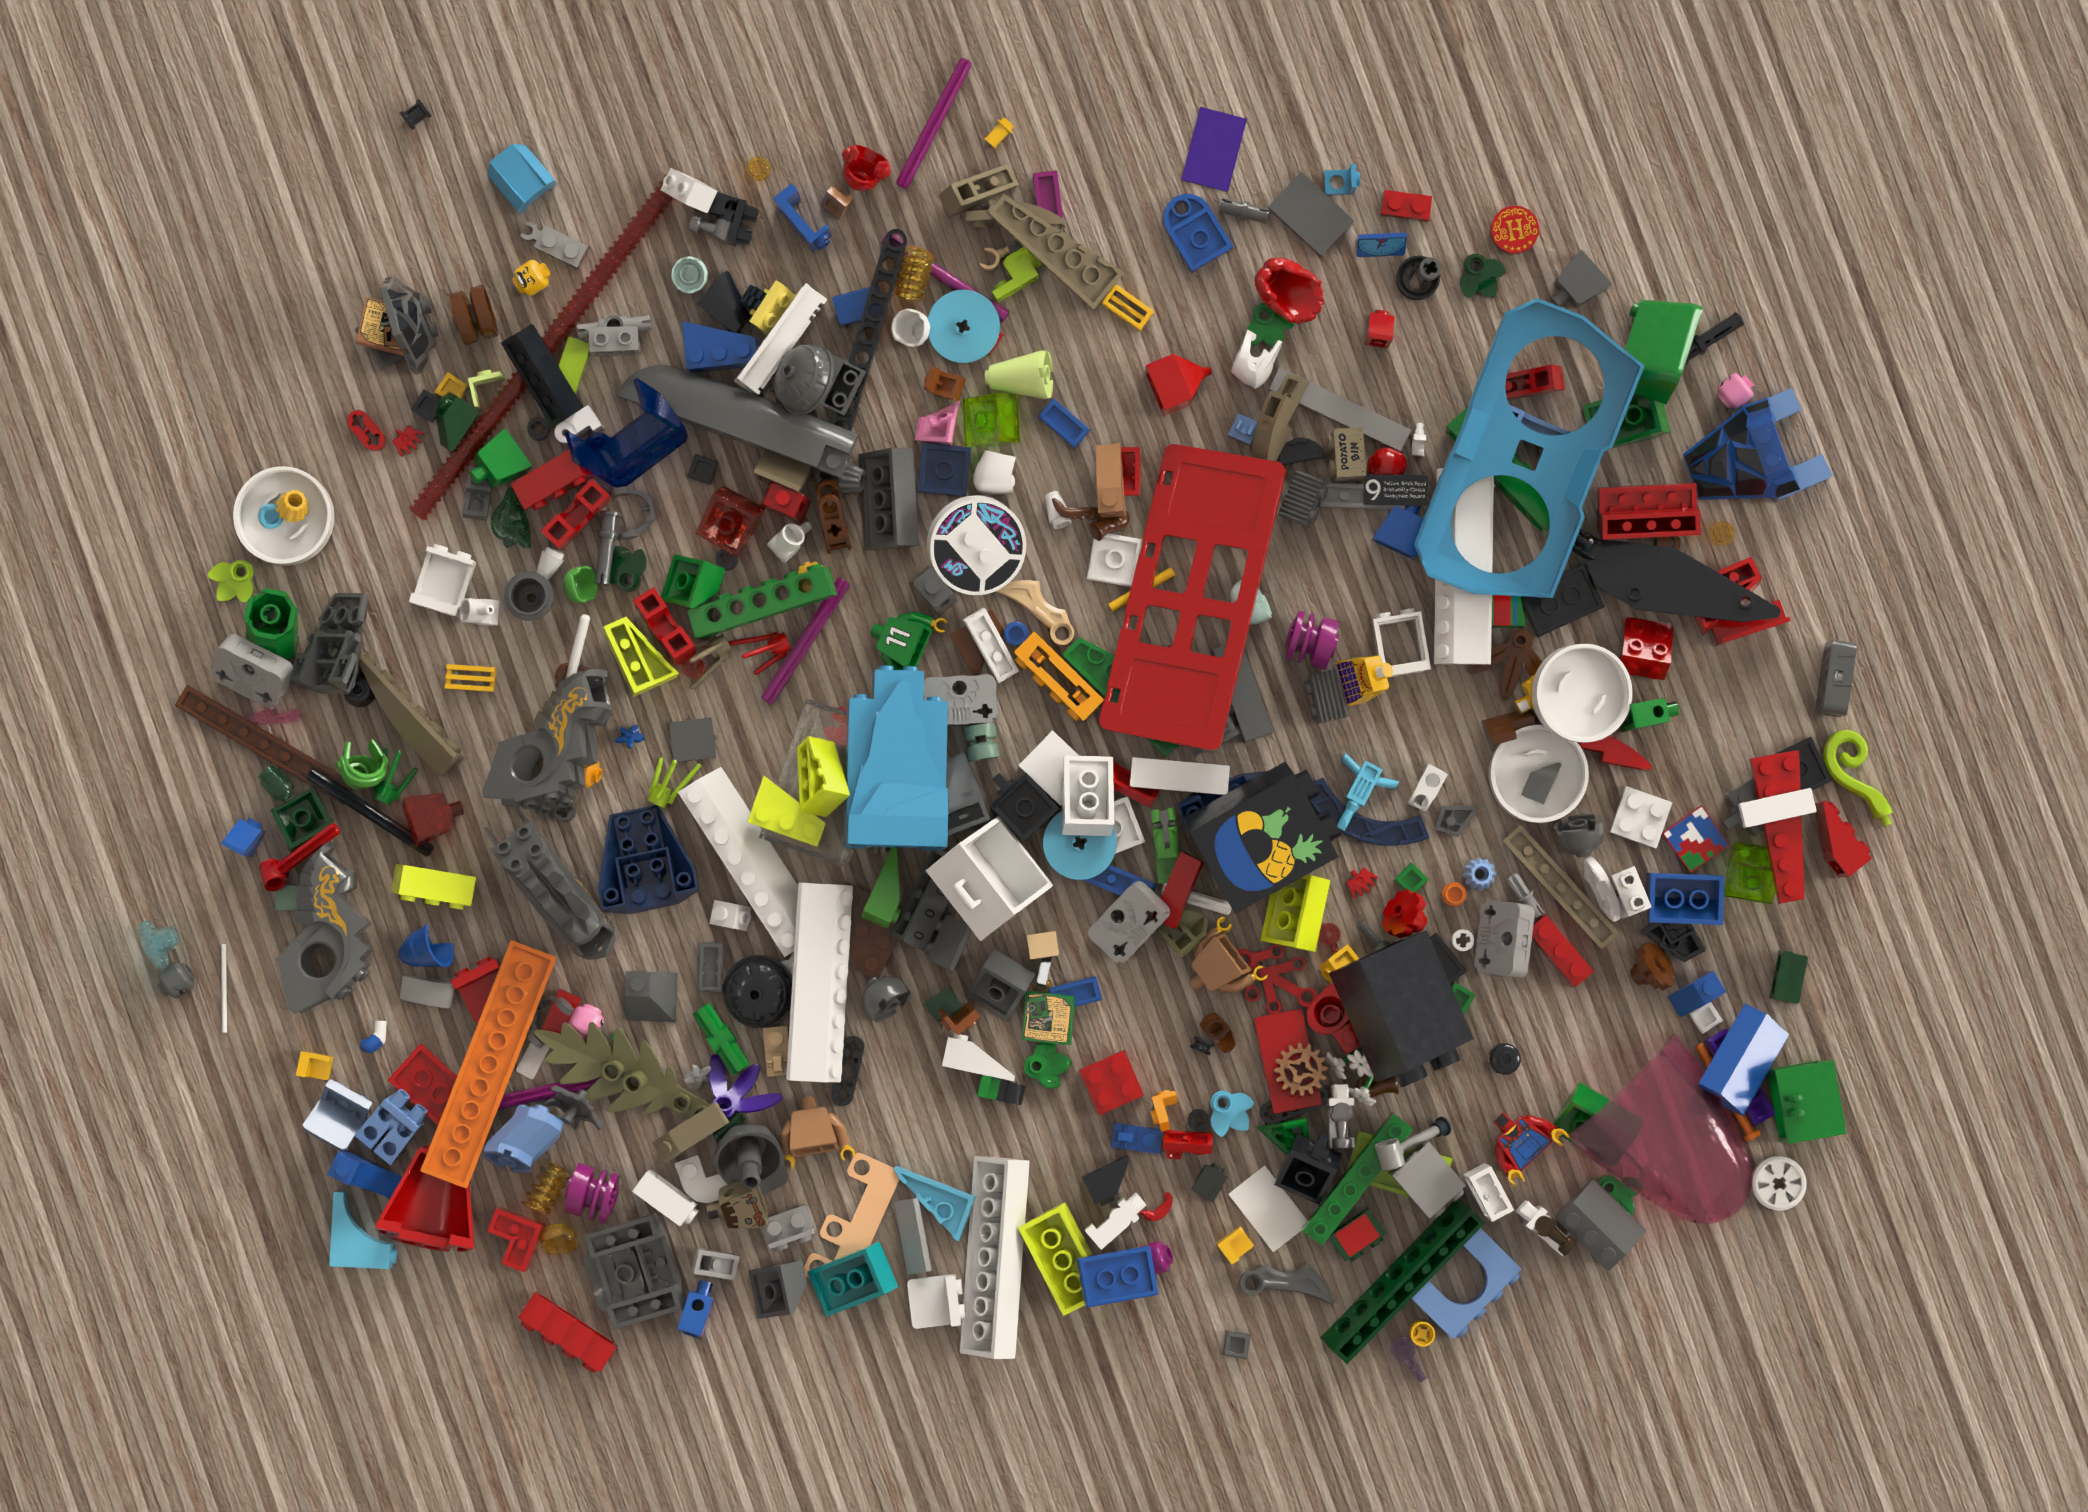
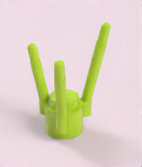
M660 757L652 785L648 791L650 795L647 800L662 808H665L667 803L672 805L679 794L678 792L694 777L701 768V764H697L673 793L670 794L671 789L666 786L677 761H672L662 784H660L658 780L663 764V758Z

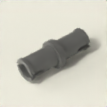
M1223 197L1219 213L1237 216L1243 221L1249 219L1267 224L1270 209L1249 205L1247 201L1241 203Z

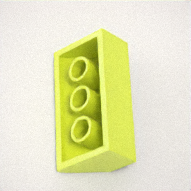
M1066 1202L1018 1227L1063 1316L1085 1305L1077 1259L1093 1256Z

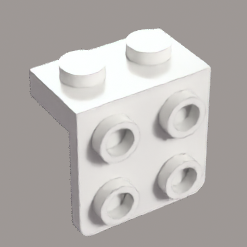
M956 1274L910 1279L908 1281L911 1320L914 1328L919 1329L951 1325V1327L960 1326L962 1323L961 1319H966L964 1304H959L958 1298L959 1294H963L961 1279L956 1280Z

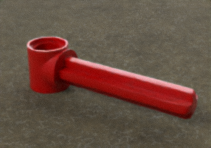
M331 823L281 861L278 859L263 861L259 865V872L264 888L270 892L281 890L286 885L289 871L340 834L339 827L335 823Z

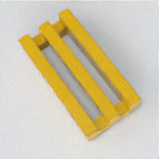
M1117 284L1111 288L1101 302L1102 306L1139 332L1154 313L1151 308ZM1116 291L1147 314L1145 316L1141 315L1113 295ZM1109 299H1111L1113 302H1115L1123 309L1128 311L1130 314L1135 316L1141 322L1137 323L1132 318L1127 316L1125 313L1120 311L1118 308L1108 302Z
M446 665L445 689L495 692V667ZM452 670L489 672L491 675L490 677L452 674ZM452 680L490 682V687L451 683Z

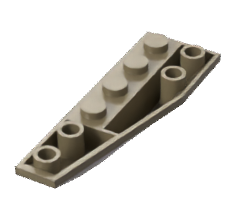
M361 651L359 663L376 700L386 716L413 750L439 777L443 778L464 758L460 754L462 748L453 739H446L443 736L445 730L437 722L429 721L426 718L429 714L421 705L418 704L416 707L409 700L412 696L403 687L398 689L392 683L395 678L386 669L381 671L376 666L378 660L369 651L366 654Z

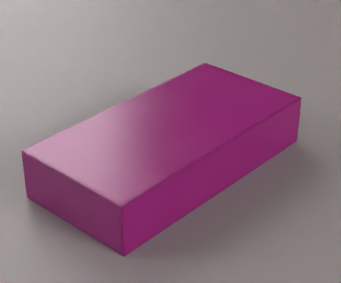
M1057 170L1033 173L1037 206L1063 218Z

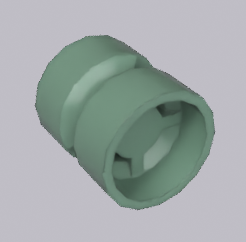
M995 723L963 728L965 741L970 744L967 747L968 762L1000 757L998 743L994 742V738L997 737ZM986 737L987 742L977 744L976 738Z

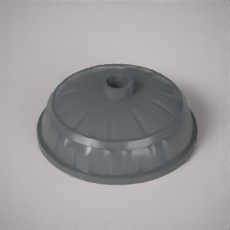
M818 344L800 345L791 349L782 358L775 373L774 390L778 400L788 412L794 415H805L817 408L824 400L834 375V362L828 349Z

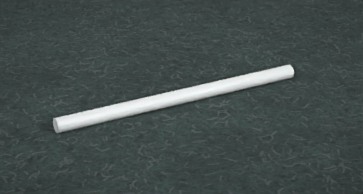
M221 944L222 1033L227 1032L226 944Z

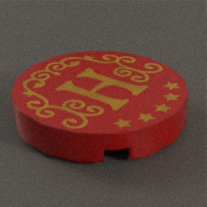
M1508 206L1501 209L1495 215L1490 226V235L1493 243L1507 254H1521L1528 251L1535 244L1539 235V224L1536 216L1529 209L1522 206Z

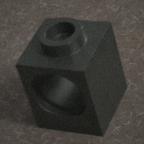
M1213 1162L1211 1166L1205 1163L1191 1190L1214 1202L1227 1179V1176L1223 1174L1225 1169Z

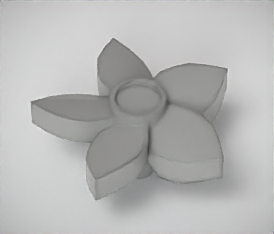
M692 1065V1073H688L683 1080L687 1083H692L694 1089L698 1090L702 1086V1082L709 1083V1076L707 1074L710 1072L711 1067L707 1066L700 1070L697 1065Z

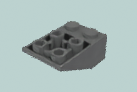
M965 752L947 758L946 788H948L949 837L991 821Z

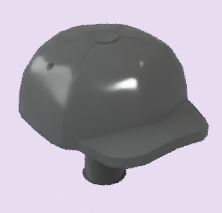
M752 1124L736 1125L718 1143L713 1155V1163L719 1175L728 1185L741 1180L744 1188L754 1189L759 1186L762 1195L782 1187L787 1182L783 1150L767 1127Z

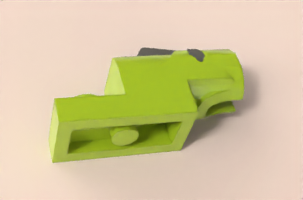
M1020 243L1010 247V255L1003 262V268L1011 280H1002L994 286L995 290L992 291V296L997 303L1039 279V274L1035 267L1039 269L1042 264Z

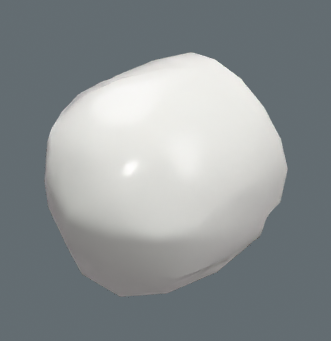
M985 450L973 474V483L977 492L991 495L1011 494L1015 485L1012 471L1016 458Z

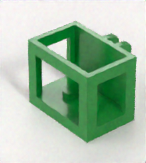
M1823 1059L1771 1068L1769 1070L1767 1078L1772 1106L1775 1112L1774 1117L1779 1142L1792 1144L1847 1134L1833 1060Z

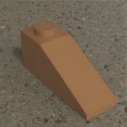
M1121 444L1096 445L1098 513L1102 518L1126 516Z

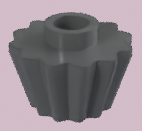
M848 462L842 479H837L839 492L842 495H850L864 491L867 482L866 471Z

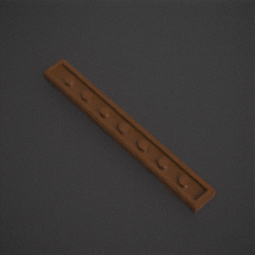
M186 685L174 705L308 785L314 786L315 789L343 805L344 803L307 780V773L311 768H315L350 792L353 790V788L346 785L341 775L189 685Z

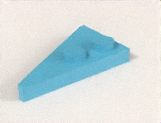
M895 1166L894 1171L897 1173L898 1178L916 1195L915 1197L918 1198L928 1211H931L936 1220L952 1234V1237L956 1241H960L976 1196Z

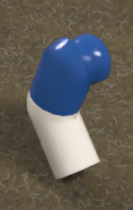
M374 1021V1034L367 1039H362L360 1042V1049L363 1052L373 1053L384 1045L387 1021Z

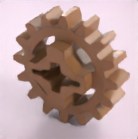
M1298 1043L1297 1049L1289 1045L1288 1053L1285 1051L1280 1052L1283 1059H1276L1275 1061L1276 1064L1280 1065V1068L1274 1069V1073L1280 1074L1276 1082L1283 1081L1282 1090L1290 1088L1291 1096L1294 1095L1295 1091H1299L1300 1097L1304 1096V1091H1308L1312 1095L1313 1087L1317 1089L1322 1087L1318 1081H1325L1327 1078L1322 1075V1072L1327 1071L1328 1067L1321 1065L1326 1059L1325 1057H1317L1320 1052L1319 1049L1314 1052L1310 1051V1044H1308L1306 1049L1302 1048L1301 1043ZM1302 1054L1298 1060H1288L1293 1055ZM1310 1057L1316 1063L1317 1070L1311 1067L1309 1063ZM1305 1065L1304 1070L1307 1073H1302L1301 1076L1297 1075V1070L1294 1069V1066ZM1284 1069L1290 1072L1293 1078L1292 1082H1289L1286 1078ZM1303 1080H1314L1306 1086H1300Z

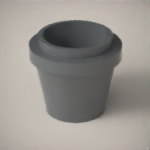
M527 571L519 573L510 579L504 591V601L512 615L524 621H534L542 618L550 611L554 601V592L550 582L544 576L536 572ZM531 594L536 595L534 603L528 602V596Z

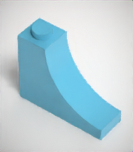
M333 1192L329 1266L375 1269L392 1268L393 1263L396 1264L397 1249H393L394 1243L376 1239L366 1233L352 1216L348 1204V1192Z

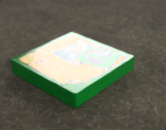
M1026 991L1022 1040L1071 1045L1075 996Z

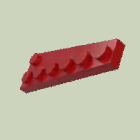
M1799 750L1749 759L1757 800L1800 790ZM1797 816L1762 824L1778 904L1803 900L1802 817Z

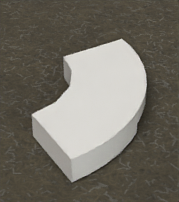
M1592 856L1584 859V879L1590 884L1595 893L1599 910L1613 922L1621 919L1618 899L1608 876Z

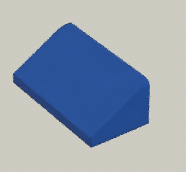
M877 284L876 291L881 294L879 284ZM870 287L832 297L840 326L861 320ZM874 305L869 309V315L872 317L881 315L883 309L878 305Z

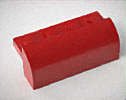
M1679 483L1598 487L1597 525L1600 537L1606 540L1701 535L1700 510L1697 509V484Z

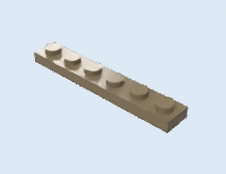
M1521 824L1502 840L1506 847L1600 950L1620 934Z

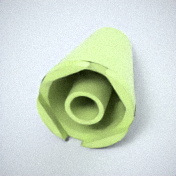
M1041 350L989 366V370L985 371V383L992 390L1041 399L1051 398L1053 380H1050V372H1053L1050 353Z

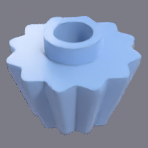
M1478 857L1476 860H1470L1469 865L1464 867L1463 877L1466 879L1465 884L1470 885L1472 890L1478 889L1482 891L1484 888L1489 889L1490 884L1495 882L1494 876L1497 873L1493 870L1494 865L1489 864L1488 859L1482 860ZM1477 870L1483 871L1484 876L1482 879L1476 878L1475 872Z

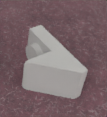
M704 1247L697 1248L691 1273L735 1280L740 1256L713 1251Z

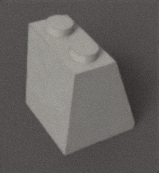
M1428 1141L1419 1144L1404 1158L1405 1164L1388 1172L1428 1218L1432 1216L1437 1218L1446 1210L1444 1205L1451 1199L1454 1202L1464 1194L1462 1189L1466 1186Z

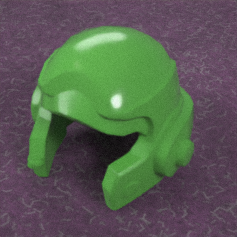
M371 740L368 743V750L372 755V759L367 755L350 756L351 742H345L342 757H339L336 768L339 770L346 785L354 789H362L379 784L385 777L389 760L375 740Z

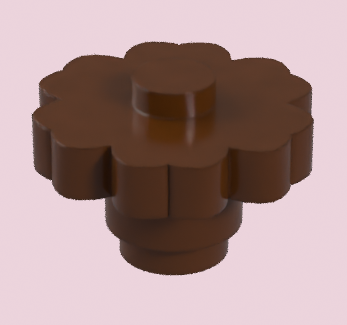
M1646 942L1636 950L1639 957L1636 958L1637 963L1631 968L1630 974L1637 985L1650 984L1654 989L1660 988L1664 991L1675 983L1673 978L1675 970L1671 960L1666 958V953L1656 943L1652 945L1650 942Z

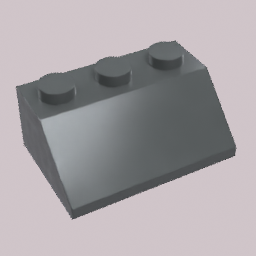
M1594 1178L1559 1209L1556 1220L1608 1271L1627 1255L1646 1232V1229Z

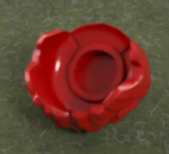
M1392 448L1377 450L1367 462V470L1372 475H1403L1407 467L1405 456L1400 451Z

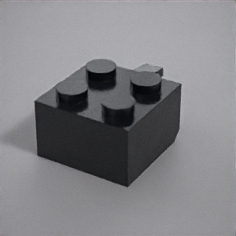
M1000 773L992 779L1000 790L996 792L999 798L990 807L1023 843L1060 809L1027 773L1017 782L1013 778L1007 781Z
M1320 1133L1315 1142L1297 1134L1280 1166L1274 1185L1319 1205L1335 1176L1342 1153L1326 1147L1329 1140L1327 1135Z

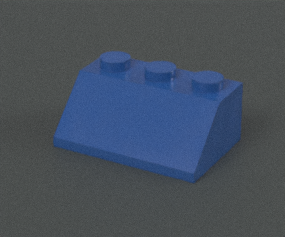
M1646 873V895L1652 907L1647 909L1648 922L1723 925L1725 876Z

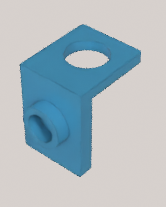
M1350 164L1348 170H1325V194H1354L1357 186H1360V172H1356V164ZM1336 175L1342 177L1344 185L1340 189L1332 188L1330 185L1331 177Z

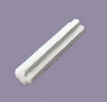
M1167 883L1163 885L1161 895L1163 894ZM1194 891L1191 892L1187 902L1188 904L1229 915L1232 909L1228 901Z

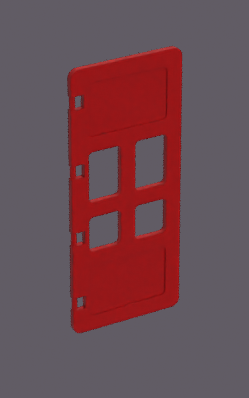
M1170 444L1165 448L1142 540L1143 544L1126 606L1125 618L1110 672L1105 701H1103L1099 723L1105 730L1209 751H1215L1221 746L1286 475V469L1280 462L1178 444ZM1166 472L1173 473L1170 485L1163 484ZM1167 536L1197 542L1187 588L1184 593L1153 588L1163 540ZM1149 544L1156 545L1153 558L1146 557ZM1218 545L1248 551L1238 598L1234 603L1204 598L1214 549ZM1153 606L1180 612L1174 642L1171 647L1140 642L1148 607ZM1131 616L1138 617L1135 630L1128 629ZM1200 616L1231 621L1229 636L1222 657L1191 652L1197 620ZM1113 689L1121 690L1118 703L1111 702Z

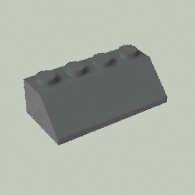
M887 448L859 454V467L865 470L867 474L866 487L861 492L864 551L904 549L919 546L913 449Z

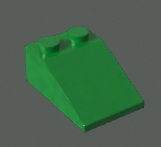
M1634 393L1614 445L1610 449L1671 433L1664 404ZM1602 400L1583 405L1586 422L1595 415Z

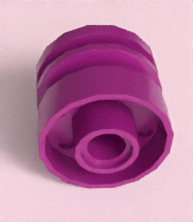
M1299 610L1289 628L1285 643V659L1291 661L1294 652L1298 651L1297 663H1301L1305 655L1309 654L1311 667L1326 670L1329 659L1333 658L1339 638L1337 634L1339 621L1323 617L1319 626H1314L1315 617L1311 613L1308 622L1303 623L1305 611Z
M578 1163L574 1174L570 1176L566 1188L564 1212L580 1217L585 1207L590 1208L589 1220H594L597 1211H600L599 1222L605 1224L616 1204L619 1193L620 1174L613 1172L609 1182H606L608 1171L603 1170L599 1179H594L595 1167Z

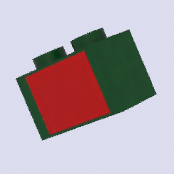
M1366 1208L1335 1229L1329 1239L1344 1261L1350 1259L1353 1262L1363 1255V1249L1369 1245L1373 1248L1384 1240L1382 1236L1386 1233L1370 1209Z

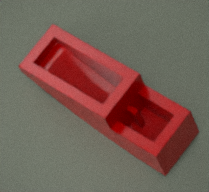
M1611 736L1593 742H1578L1582 750L1601 753L1599 763L1643 771L1651 770L1652 765L1628 745Z

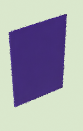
M1200 107L1181 180L1228 192L1247 119Z

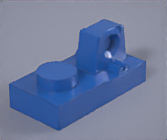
M1114 1123L1111 1147L1160 1154L1163 1132L1157 1128Z

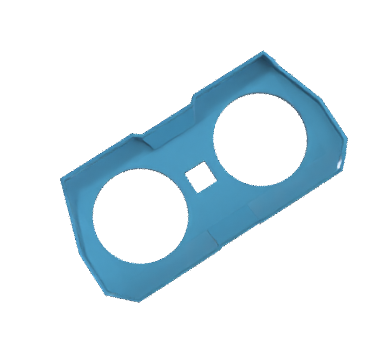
M1538 298L1503 314L1468 403V410L1452 450L1448 454L1414 541L1415 549L1427 576L1473 594L1553 598L1585 518L1582 510L1585 498L1603 453L1614 445L1644 369V365L1619 346L1583 315ZM1551 336L1566 337L1584 345L1597 359L1604 378L1603 398L1595 415L1581 428L1563 435L1541 434L1522 424L1509 406L1505 389L1508 369L1519 351L1535 340ZM1520 440L1543 448L1535 471L1512 463ZM1507 475L1525 481L1540 494L1548 510L1549 532L1543 549L1531 563L1509 573L1486 572L1471 565L1460 554L1452 537L1451 518L1457 500L1470 485L1489 476Z

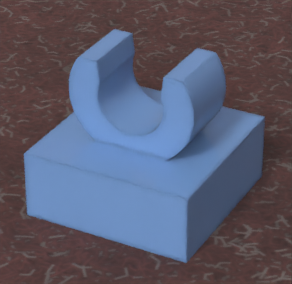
M1238 413L1228 437L1250 446L1254 438L1257 421Z

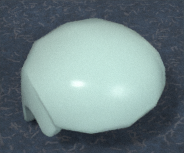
M685 256L677 260L672 267L671 279L678 290L692 294L703 289L707 283L708 271L705 264L698 258Z

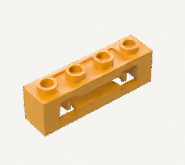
M1035 632L1014 651L1016 656L1014 661L1023 670L1028 668L1034 674L1031 678L1040 687L1046 685L1051 690L1049 696L1058 704L1063 702L1069 708L1066 712L1076 722L1079 719L1084 722L1103 703L1104 699ZM1038 647L1049 656L1048 661L1075 688L1079 686L1089 696L1088 699L1077 690L1072 695L1080 704L1076 706L1068 698L1069 694L1041 666L1038 668L1029 659L1032 657L1038 664L1045 659V656L1037 650Z

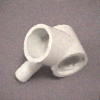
M804 522L800 526L787 524L768 542L767 546L782 563H785L801 549L800 545L805 540V534L812 529V525L809 522Z
M464 598L459 608L460 620L476 625L498 626L500 601Z

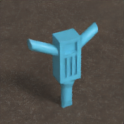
M1346 753L1341 762L1356 775V778L1345 797L1347 799L1346 808L1337 824L1338 828L1342 831L1346 830L1353 814L1365 805L1374 786L1395 790L1399 783L1396 780L1379 777L1383 769L1366 760L1362 767H1360Z

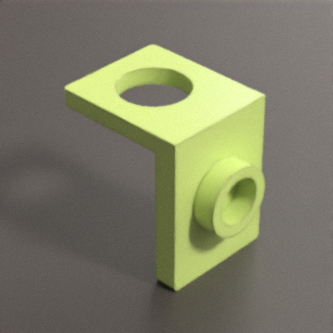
M484 370L478 372L476 377L468 378L474 407L477 410H480L481 406L476 386L504 380V376L500 371L492 373L491 370Z

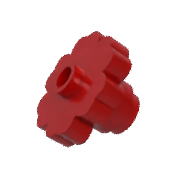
M1408 889L1397 892L1395 899H1390L1383 910L1385 918L1382 921V926L1385 932L1399 939L1410 936L1412 932H1421L1427 924V917L1423 912L1426 906L1423 897Z

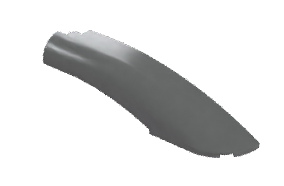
M669 365L649 366L635 372L622 384L616 395L702 430L767 451L840 480L844 475L859 436L858 433L808 414L794 415L788 412L782 404Z

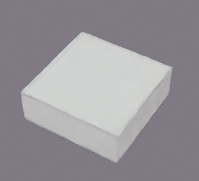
M1711 1002L1688 1013L1701 1034H1704L1723 1021Z

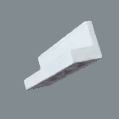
M1132 757L1130 786L1225 795L1228 793L1230 766Z

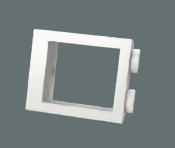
M1411 608L1401 610V615L1391 616L1390 612L1376 614L1377 619H1373L1371 625L1376 654L1382 658L1383 664L1386 662L1379 626L1414 621L1421 661L1391 666L1393 669L1391 677L1431 670L1421 611L1415 612V609Z
M1484 1163L1463 1174L1486 1219L1493 1222L1514 1211L1490 1165Z
M652 1169L644 1174L632 1191L678 1226H682L684 1223H691L699 1212L695 1209L699 1203Z

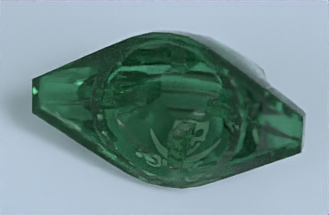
M510 487L507 489L502 502L492 513L491 529L497 538L503 540L506 548L519 544L522 548L529 549L531 548V537L527 514L515 491Z

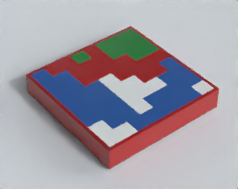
M1702 805L1662 832V836L1689 873H1692L1730 846Z

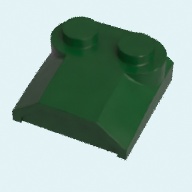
M311 786L310 789L280 806L270 809L292 852L325 827L335 823L329 816L314 786Z

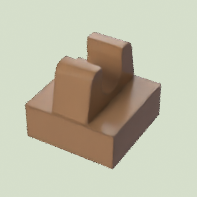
M832 186L826 192L820 206L839 220L844 216L853 196L850 194L848 197H845L840 193L842 190L841 186L836 188Z

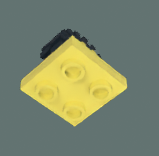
M775 281L770 290L764 289V291L750 285L739 302L751 310L749 313L753 316L749 322L768 336L796 295L782 283Z

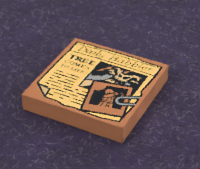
M366 297L355 344L403 356L405 350H400L393 336L384 301Z

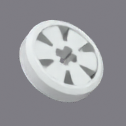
M1772 1156L1764 1159L1755 1167L1751 1176V1189L1754 1197L1760 1204L1772 1210L1783 1211L1796 1206L1801 1201L1806 1191V1177L1802 1168L1794 1160L1783 1156ZM1782 1177L1784 1179L1782 1182L1785 1184L1784 1187L1774 1189V1178L1780 1179Z

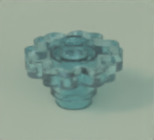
M150 920L139 923L140 929L138 930L145 954L154 963L156 969L169 966L167 952L176 949V946L181 944L176 929L173 926L169 928L165 926L157 930Z

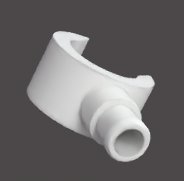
M1423 423L1416 424L1415 434H1413L1412 456H1424L1426 435H1424Z

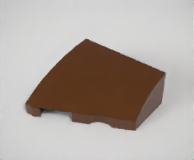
M991 609L987 613L1001 637L1004 630ZM965 625L950 634L975 676L979 673L985 660Z

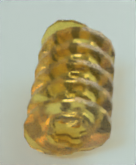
M910 245L905 248V252L908 254L903 256V260L906 263L901 264L903 272H900L898 275L901 280L896 283L899 289L895 290V294L906 301H920L925 297V290L928 287L927 282L930 279L929 273L932 271L934 256L922 247Z
M548 1159L546 1161L550 1167H541L545 1175H536L540 1184H531L535 1193H526L530 1201H521L523 1205L540 1214L551 1213V1209L547 1205H556V1201L552 1196H561V1192L557 1188L564 1189L566 1184L562 1179L569 1180L571 1176L566 1169Z

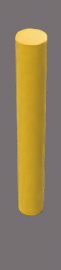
M1171 567L1155 576L1153 588L1175 576ZM1130 591L1108 604L1112 612L1127 604Z

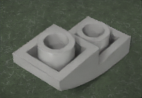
M406 974L402 977L399 999L449 1009L452 1007L454 987L452 983L435 978L428 980Z

